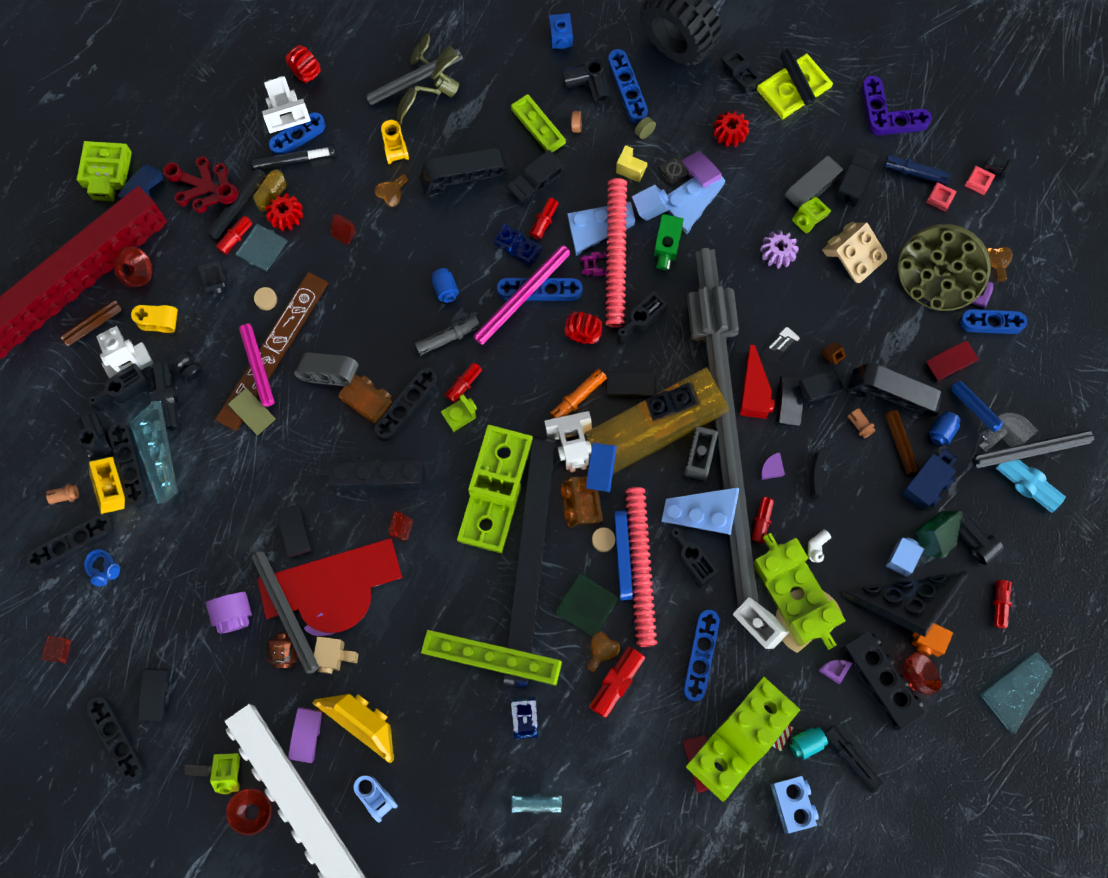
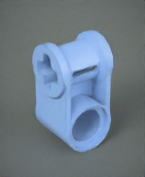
M369 775L361 776L355 781L354 792L378 823L382 821V817L388 811L398 807L395 800L382 788L374 777ZM363 780H369L372 783V790L368 794H364L360 790V784ZM384 802H386V804L383 805V806L378 810V808H379Z

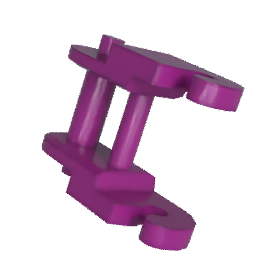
M592 252L590 256L584 255L581 257L580 261L584 263L582 274H593V277L606 275L607 271L598 269L596 259L606 258L607 252H603V254L601 252ZM593 261L594 268H589L588 262Z

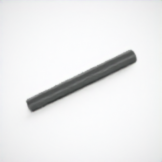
M459 49L454 50V52L459 56V58L454 60L450 65L463 59V56ZM437 59L366 95L368 102L373 105L430 76L436 67Z

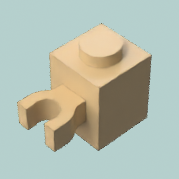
M317 636L314 657L319 665L318 672L332 674L333 670L340 671L341 661L357 663L359 654L353 651H343L344 642L342 640Z

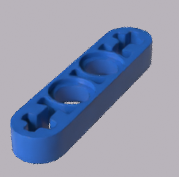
M615 49L609 53L608 65L629 120L634 124H638L647 117L648 109L627 54L621 49ZM617 57H618V59L621 60V67H620V68H619V65H618L617 60H614V58H617ZM627 74L630 79L628 81H621L619 76ZM632 91L637 94V97L628 99L625 94ZM635 105H637L638 112L641 113V116H638V114L635 113Z
M503 278L497 285L499 297L503 300H508L516 292V285H519L520 288L529 278ZM547 278L526 301H575L582 296L583 286L579 280L574 278ZM505 285H509V293H505ZM554 285L557 291L554 294H548L545 292V287ZM560 285H563V294H560V293H561V286H560ZM571 286H575V289H577L574 294L569 290Z
M626 510L614 511L620 601L632 600Z
M713 610L703 611L697 620L683 688L685 698L691 702L700 701L706 693L720 623L718 614ZM708 615L711 616V620L715 621V624L710 625L708 631L713 632V636L708 633H699L700 629L702 631L705 630L706 622L702 621V618L705 619ZM700 638H707L710 641V649L706 651L700 650L697 645ZM695 661H702L705 664L706 670L703 674H697L693 671V663ZM690 675L696 679L704 678V682L699 681L697 689L701 690V694H697L695 697H692V693L688 691V688L693 687L695 681L690 680Z

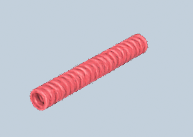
M614 178L608 181L609 194L607 196L609 199L607 202L609 206L607 208L609 212L607 214L609 219L607 221V231L609 232L607 234L609 239L607 240V245H609L607 251L609 253H607L608 260L606 264L609 266L606 267L608 272L606 274V278H608L606 280L608 285L606 287L608 292L606 294V298H608L606 300V305H608L606 307L608 312L606 318L608 320L605 321V324L609 327H622L625 325L623 320L625 318L623 313L625 312V307L623 306L625 305V300L623 299L626 297V294L623 292L626 290V287H624L626 284L624 280L626 278L624 273L626 271L624 266L626 265V260H624L626 258L624 253L626 252V240L624 239L626 238L625 232L627 230L625 227L627 224L625 220L627 218V214H625L627 212L625 207L627 205L625 200L627 199L625 194L627 192V181Z
M632 487L625 490L627 495L625 500L628 502L626 508L629 510L626 512L627 516H629L627 522L630 523L628 525V530H630L628 537H631L629 539V544H631L629 551H632L630 554L632 559L630 565L633 566L631 568L633 573L631 579L634 580L632 583V587H634L632 594L635 595L633 597L635 602L633 608L636 609V612H634V616H636L634 623L637 624L635 631L638 632L635 637L638 638L637 646L651 647L657 644V640L654 639L657 634L654 633L656 626L653 625L655 622V618H653L655 611L652 610L654 607V603H652L654 596H651L653 589L650 587L653 585V582L650 581L652 574H649L651 571V567H649L651 560L648 559L650 557L648 552L650 546L647 545L649 543V538H647L649 532L646 531L648 528V524H646L648 518L645 517L647 510L644 509L647 506L644 502L646 496L643 495L645 493L644 488Z

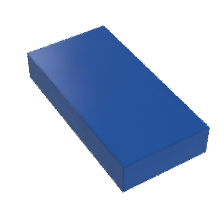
M593 443L586 489L610 492L617 446Z

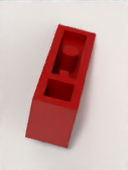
M750 345L747 352L739 415L766 419L769 412H773L775 399H771L772 390L755 345Z

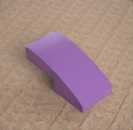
M699 151L680 161L691 178L694 177L702 188L721 179V172Z
M298 708L290 743L289 760L307 763L314 761L317 736L320 734L321 710Z

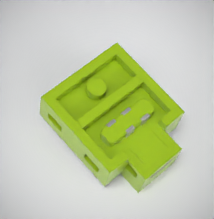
M84 141L77 181L82 188H88L87 193L92 200L114 201L116 190H122L125 186L132 154L128 145Z

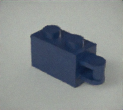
M946 448L938 456L935 454L931 455L901 494L923 511L929 506L933 508L941 499V496L938 495L942 489L947 490L955 480L952 476L956 470L952 468V465L958 457Z

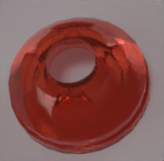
M128 247L116 255L114 270L118 279L123 284L129 287H140L149 282L152 276V264L144 251L136 247ZM123 264H127L130 267L131 273L129 276L123 272Z
M915 652L907 658L904 677L908 681L910 688L927 695L939 692L942 682L932 661L920 652Z
M245 789L236 793L229 801L226 810V817L230 827L242 835L259 833L268 825L272 816V805L269 798L263 792L256 789ZM252 804L259 808V815L253 820L246 816V809Z

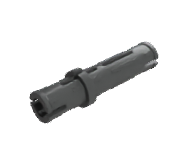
M473 315L459 323H452V326L415 342V346L420 356L450 341L458 338L460 340L464 335L481 327L476 316Z

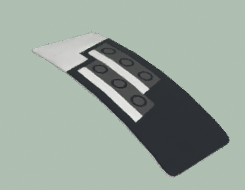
M786 327L760 353V356L773 366L800 338Z

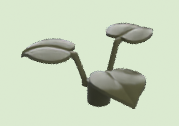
M428 33L424 34L413 50L410 58L411 65H415L419 59L425 65L429 63L423 56L430 42V35ZM446 46L442 51L431 74L436 89L422 86L409 87L400 99L397 107V120L401 125L404 115L416 98L417 91L433 92L438 95L442 92L449 97H453L457 92L459 82L442 73L446 67L459 58L451 46Z

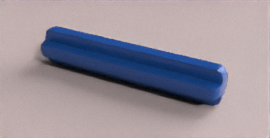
M962 381L952 385V392L991 431L996 432L1003 427V422Z

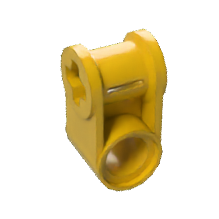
M394 120L385 121L381 126V132L388 164L404 158L409 160L399 123ZM389 132H396L394 135H387Z
M138 305L132 310L131 318L142 331L173 333L176 328L178 309L167 305Z

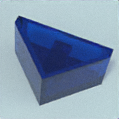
M536 697L511 699L514 739L538 738Z

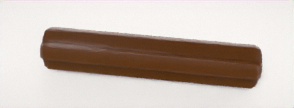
M112 300L60 336L62 341L67 346H70L122 310L121 306L117 301Z
M897 410L889 411L885 414L905 472L907 475L916 474L919 471V467L899 412Z

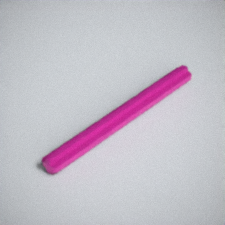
M561 245L474 334L475 340L480 344H484L570 255L569 249Z

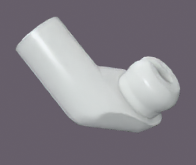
M825 529L808 542V557L812 562L819 563L824 559L822 545L831 539L830 534Z

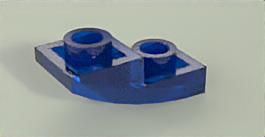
M505 224L493 239L495 245L530 266L533 265L543 250L541 244L524 237L521 231Z

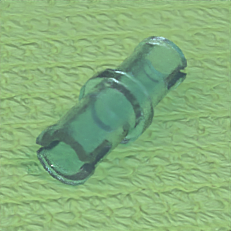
M534 794V797L512 796V812H534V814H540V812L561 813L562 811L561 796L540 797V794Z

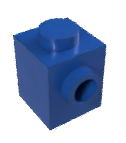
M570 13L549 15L552 49L573 47Z

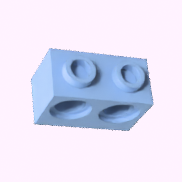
M799 776L770 784L784 833H792L817 826L818 813L815 805L810 804L808 795H811V790L807 780H803V777ZM789 785H794L798 790L797 797L794 799L789 798L786 793ZM798 809L802 810L805 814V820L801 824L794 820V813Z

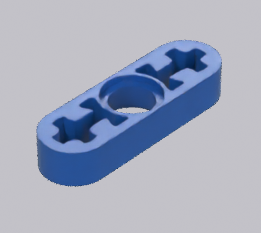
M316 112L310 113L311 121L286 128L273 136L269 141L272 153L276 155L292 152L321 134L326 127L323 116ZM315 121L316 123H319V125H312V122ZM295 131L303 132L302 137L299 139L292 138V134ZM280 143L283 145V148L280 149L276 145Z
M970 309L960 318V326L967 332L1018 334L1027 326V317L1018 311ZM969 317L976 321L973 325H971L970 321H967ZM988 318H997L999 326H991L988 323ZM1013 319H1016V322L1020 323L1017 327L1015 326V323L1011 322Z

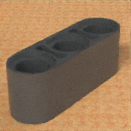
M826 156L786 192L785 197L799 209L801 205L812 198H818L842 176L845 170L830 156Z
M307 352L302 355L294 374L304 382L349 386L359 364L348 356Z

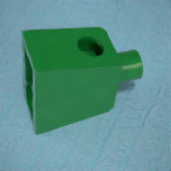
M662 214L654 257L658 258L656 268L669 270L670 261H675L684 218Z

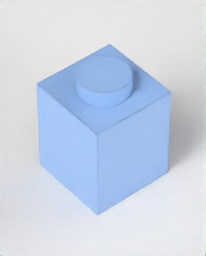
M656 185L632 196L639 215L645 221L669 210L666 203L669 201L666 192L664 189L660 190Z
M901 538L896 543L885 566L907 577L912 574L924 548L920 547L919 543L911 538Z

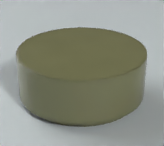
M650 117L642 119L635 128L636 135L641 139L647 138L654 131L656 123Z

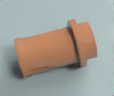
M860 408L854 410L852 415H848V418L858 429L859 436L867 438L876 431L874 429L875 425L873 423L870 424Z
M72 484L46 491V494H50L46 495L49 504L67 500L73 502L79 497L77 486Z

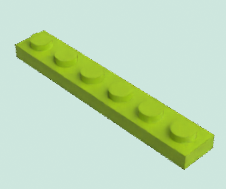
M430 630L426 632L421 651L425 655L552 685H557L562 661Z

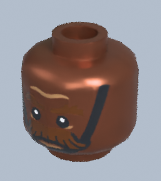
M275 633V638L267 641V661L273 664L274 668L292 667V663L297 661L298 655L287 633Z

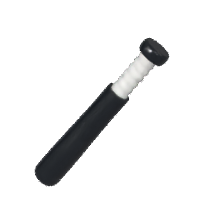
M329 144L328 147L322 149L301 150L252 158L250 166L253 171L255 169L266 170L310 161L311 158L328 155L336 157L334 144Z

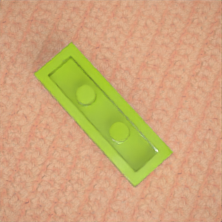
M528 94L511 105V110L546 152L549 149L551 152H554L566 144V139Z

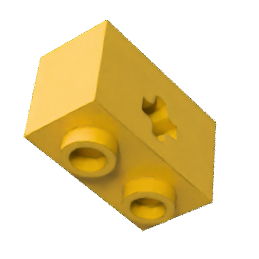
M113 457L89 462V475L100 513L104 514L124 509L125 497Z

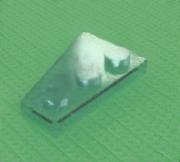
M1035 652L983 692L981 696L1010 733L1015 734L1052 675L1053 670L1042 656Z

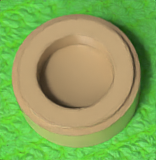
M263 287L256 291L254 301L259 309L267 311L276 306L277 296L271 288Z
M599 528L593 534L592 544L596 550L607 552L614 547L615 535L608 528Z

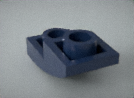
M148 164L144 165L125 184L118 195V199L121 200L138 185L150 197L149 189L164 179L163 173Z

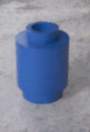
M446 268L433 272L431 281L438 300L446 303L455 300L459 290L452 273Z
M945 411L944 414L938 417L929 431L931 441L938 446L949 445L960 428L959 423L961 419L956 414Z

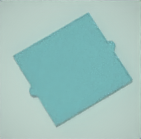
M256 224L236 255L248 261L251 266L255 265L267 272L286 245L287 240L275 234L274 230H268Z

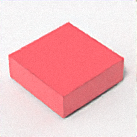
M975 166L965 186L985 195L995 175Z
M937 182L926 203L946 212L957 191Z

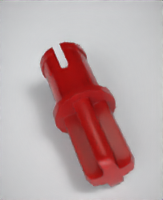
M548 198L541 213H537V219L529 231V235L534 239L541 240L546 228L552 223L551 217L558 206L557 200Z
M246 216L241 217L232 229H227V233L215 247L221 253L227 255L231 248L238 241H241L242 235L250 228L252 221Z
M471 363L460 377H456V381L444 395L451 402L456 403L460 398L459 396L471 388L470 384L482 371L481 367L476 363Z
M761 498L757 517L753 519L755 523L751 541L755 543L765 544L763 537L766 536L768 527L772 524L770 516L774 501L771 498Z
M996 581V595L992 604L995 605L994 625L998 628L1008 627L1009 607L1012 606V602H1010L1011 581Z

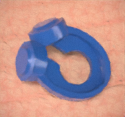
M95 549L87 554L84 568L91 577V583L94 586H105L108 579L118 577L120 567L114 564L113 558L106 551ZM98 558H104L103 572L93 568V563Z

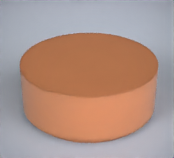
M581 111L572 112L571 127L573 133H581Z

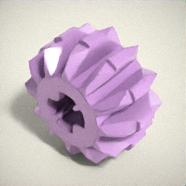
M781 230L778 231L777 235L771 232L769 237L763 239L760 251L764 253L762 256L763 260L769 259V266L775 263L778 269L781 267V264L787 267L790 261H795L799 248L795 246L796 239H789L791 236L790 232L786 236L783 235Z

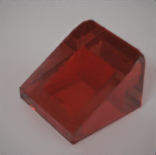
M335 213L332 221L331 236L348 245L357 233L354 223Z
M398 511L393 512L388 529L391 538L407 541L413 520Z
M47 636L41 660L66 664L71 640Z

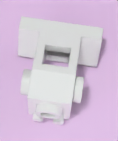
M285 76L264 82L269 95L266 98L269 109L262 111L269 133L311 121L304 100H297L295 91H290ZM292 111V113L280 116L281 114Z
M117 326L96 336L103 352L100 354L103 361L102 365L109 378L134 363L141 370L153 364L145 345L141 342L133 346L129 339L125 341ZM128 361H131L130 363H128V364H126V365H124V366H121L122 364H124V363H126V362H128Z
M589 411L545 420L547 438L560 439L562 447H558L560 460H565L566 470L570 469V472L576 471L575 468L587 469L589 455L592 451L590 441H585L584 434L592 432ZM578 435L579 439L566 442L567 437Z

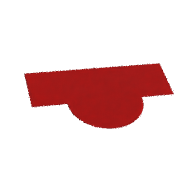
M392 538L274 573L292 611L299 610L301 617L310 627L325 633L341 632L356 625L365 616L370 606V588L402 578ZM261 577L257 578L266 619L279 616Z

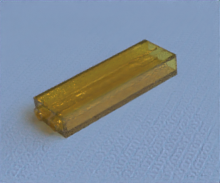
M707 367L663 390L671 391L688 382L693 383L700 405L673 416L653 421L645 400L585 433L588 438L586 441H590L591 448L593 443L617 446L613 474L691 433L696 427H702L730 412L729 406Z

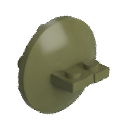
M953 224L931 225L915 233L902 249L898 262L899 278L908 295L920 304L939 311L960 309L975 301L984 291L991 272L990 257L983 242L971 231ZM922 297L930 301V305L922 303L919 299Z

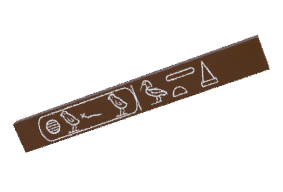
M310 272L303 279L259 349L268 380L328 286L327 281ZM250 365L215 419L218 423L235 432L243 420L228 403L246 388L256 398L259 396Z

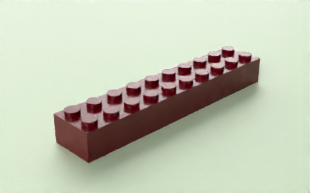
M139 185L0 296V359L4 358L17 344H21L34 330L41 328L44 322L51 316L58 314L67 303L74 301L83 290L91 287L104 273L111 271L113 266L120 260L127 258L131 251L144 244L153 233L160 231L164 227L167 220L156 203Z

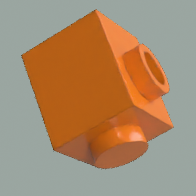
M934 624L926 637L912 632L911 636L914 637L912 644L917 646V650L925 655L930 656L933 654L939 657L945 654L953 632Z

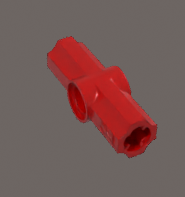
M628 646L616 666L612 667L601 684L603 686L589 705V708L600 716L607 718L618 699L622 698L632 683V678L645 657L637 650Z

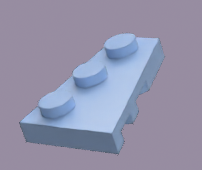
M722 176L720 180L705 188H702L693 177L667 195L669 201L666 202L669 208L667 212L671 216L684 218L682 230L686 235L696 220L700 218L708 204L711 203L723 187L725 180Z
M627 202L625 206L627 208V212H625L627 214L625 219L627 221L625 225L627 229L635 225L631 202ZM609 206L567 213L576 256L583 253V250L591 246L594 247L600 244V241L607 238L609 233L607 231V221L609 220L607 218L609 213L607 208Z
M739 488L668 498L665 502L662 522L731 535Z

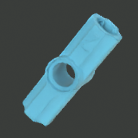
M1019 459L1000 463L996 467L998 471L1015 483L1017 491L1028 498H1034L1051 513L1066 498L1065 495L1046 481V476L1041 471L1033 467L1029 468Z

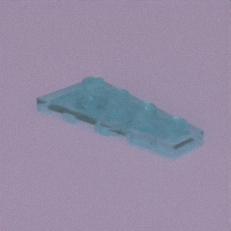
M153 401L130 422V426L157 503L159 504L166 503L178 492L161 401Z

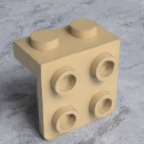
M851 222L844 226V231L839 235L832 237L828 241V245L822 250L828 257H839L853 281L861 283L887 259V254L868 223Z

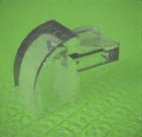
M1005 413L998 416L1003 422V427L996 432L989 430L982 436L985 441L979 446L987 452L1001 438L1010 447L1022 445L1038 430L1025 417L1015 413Z

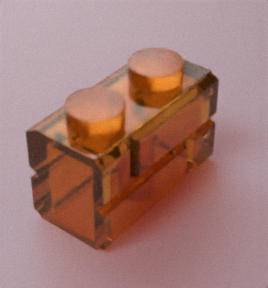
M355 374L350 385L345 386L340 391L339 397L344 403L373 424H376L392 405L391 395L382 388L379 391L374 388V383L366 376L360 378Z

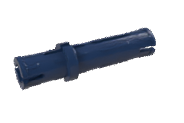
M888 154L886 159L895 163L885 161L884 164L885 168L900 171L903 175L911 174L945 186L948 185L949 181L941 178V176L949 179L951 177V172L912 162L910 158L906 160Z

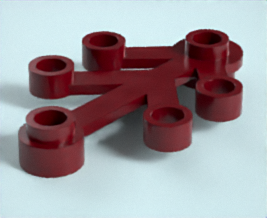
M205 156L198 157L195 162L200 170L202 179L184 173L175 162L168 163L163 168V174L169 181H182L195 186L193 189L185 192L180 191L175 194L174 200L179 206H186L189 203V199L202 194L214 193L204 199L197 198L193 201L192 207L197 213H204L207 210V206L218 202L230 204L238 197L237 188L228 182V169L223 163H217L213 167L220 185L213 184L209 171L210 162Z

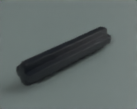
M790 49L783 50L780 58L804 104L807 106L813 104L816 97Z

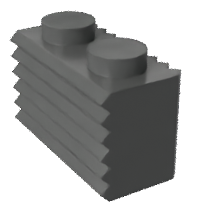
M699 426L695 428L684 471L685 477L706 481L718 435L717 431Z

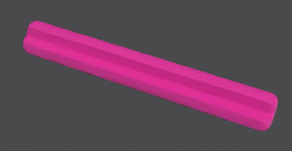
M250 324L241 325L239 330L261 404L264 407L274 404V399L252 326Z

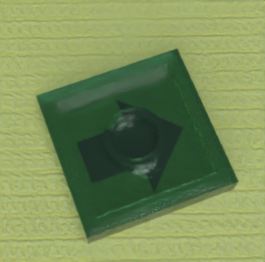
M579 574L555 614L595 639L620 598L584 575Z

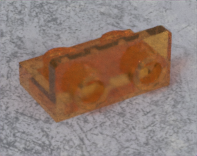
M571 477L561 485V496L565 504L564 515L569 528L575 527L578 524H593L603 521L598 490L586 489L587 477Z

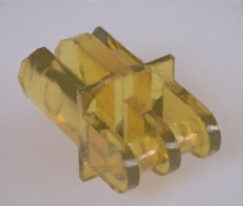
M272 170L261 185L256 184L258 191L254 194L253 199L258 209L265 212L266 206L270 205V199L276 200L277 194L280 195L287 187V182L280 170Z

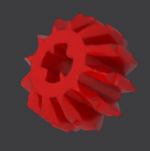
M302 45L292 48L285 56L290 70L299 80L305 83L312 81L321 72L320 64L317 62L316 57Z
M726 110L724 115L719 114L717 116V120L713 124V135L718 137V143L725 142L726 148L730 143L736 147L738 142L743 143L749 133V122L744 120V113L738 116L736 110L733 111V114Z
M286 193L281 198L277 194V199H270V205L266 206V218L274 228L279 227L280 230L284 231L285 227H288L292 230V225H299L298 219L303 218V207L295 196L290 198L289 194Z
M583 311L580 313L573 312L568 315L565 322V335L570 340L583 344H594V342L599 341L602 333V321L597 316L584 313Z

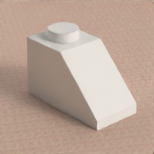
M750 597L733 613L737 620L765 649H774L790 632L773 614Z

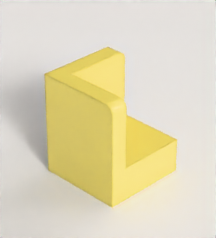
M625 145L617 161L616 173L640 182L647 168V162L632 157L633 148Z

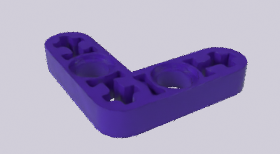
M868 76L864 80L861 91L868 127L873 134L887 135L917 132L928 128L932 120L931 113L928 110L913 109L888 112L881 79L877 76ZM869 84H872L873 87H876L874 90V95H872V87L869 86ZM873 101L878 102L881 108L873 109L870 103ZM877 116H879V123L883 124L882 127H879L878 124H875L877 121ZM901 118L906 124L899 126L895 123V119Z

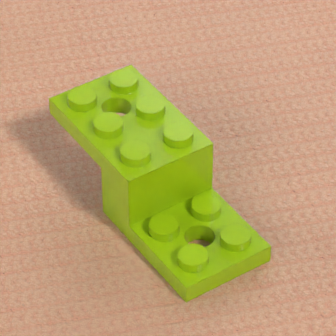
M492 425L487 426L469 485L470 498L457 538L458 542L502 554L521 491L520 481L533 436ZM508 448L511 451L510 456L505 459L500 458L497 455L499 449ZM484 519H489L493 523L492 528L484 531L479 527L480 522Z
M763 677L737 709L719 726L688 763L686 768L724 802L751 767L769 751L800 709L770 681ZM764 705L769 706L773 714L768 713ZM714 762L722 765L723 772L716 769Z

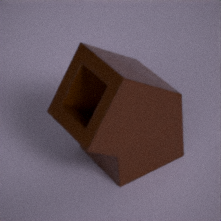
M834 341L821 352V355L829 364L834 363L836 365L846 357L843 346Z

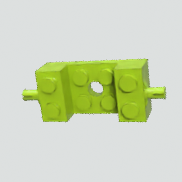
M772 533L764 536L763 539L770 550L754 561V569L799 647L817 638H822L828 650L837 646L830 632L846 620L834 600L828 601L806 564L808 556L798 539L795 538L785 544L778 545ZM799 588L803 593L802 599H793L790 595L791 589Z

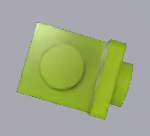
M814 197L801 205L792 221L807 234L815 224L826 218L831 210L817 197Z
M464 394L459 396V401L441 411L453 432L476 419L475 410H477V407L472 399H466Z
M238 753L214 755L210 782L215 792L230 794L231 792L239 791L240 785L237 778L240 756Z

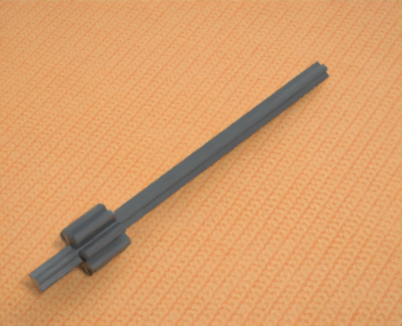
M703 248L701 251L695 252L699 289L698 292H690L687 295L691 339L696 342L703 340L707 348L716 431L718 432L717 440L723 490L739 488L729 540L737 606H741L748 597L758 603L726 344L727 337L738 335L739 326L734 290L729 287L723 289V286H719L715 250Z

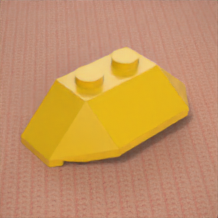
M346 694L315 699L313 701L316 707L387 762L392 763L394 753L390 724L385 721L388 718L377 708L373 712L366 707L369 702L359 694L356 697Z

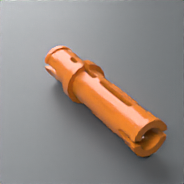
M596 369L569 396L565 395L562 398L563 401L554 410L549 412L550 417L554 419L567 416L571 411L575 412L578 409V405L607 380L606 375L600 369Z

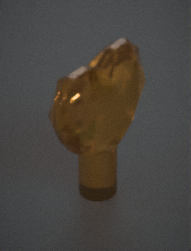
M402 174L395 182L379 183L375 187V194L383 198L388 206H396L401 199L400 188L408 181V178Z
M1001 247L1000 249L988 248L991 267L996 269L998 281H1006L1005 268L1012 261V250L1008 247Z
M602 632L596 633L591 641L593 657L586 668L595 672L601 661H608L617 656L620 651L619 643L615 640H609L607 635Z

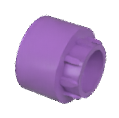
M246 592L234 593L206 602L211 626H216L218 633L223 634L236 631L249 625L248 617L252 616Z

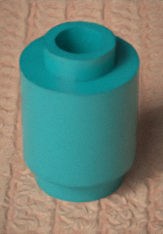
M811 727L791 738L792 744H790V749L796 758L800 757L802 760H805L823 750L828 741L821 728Z

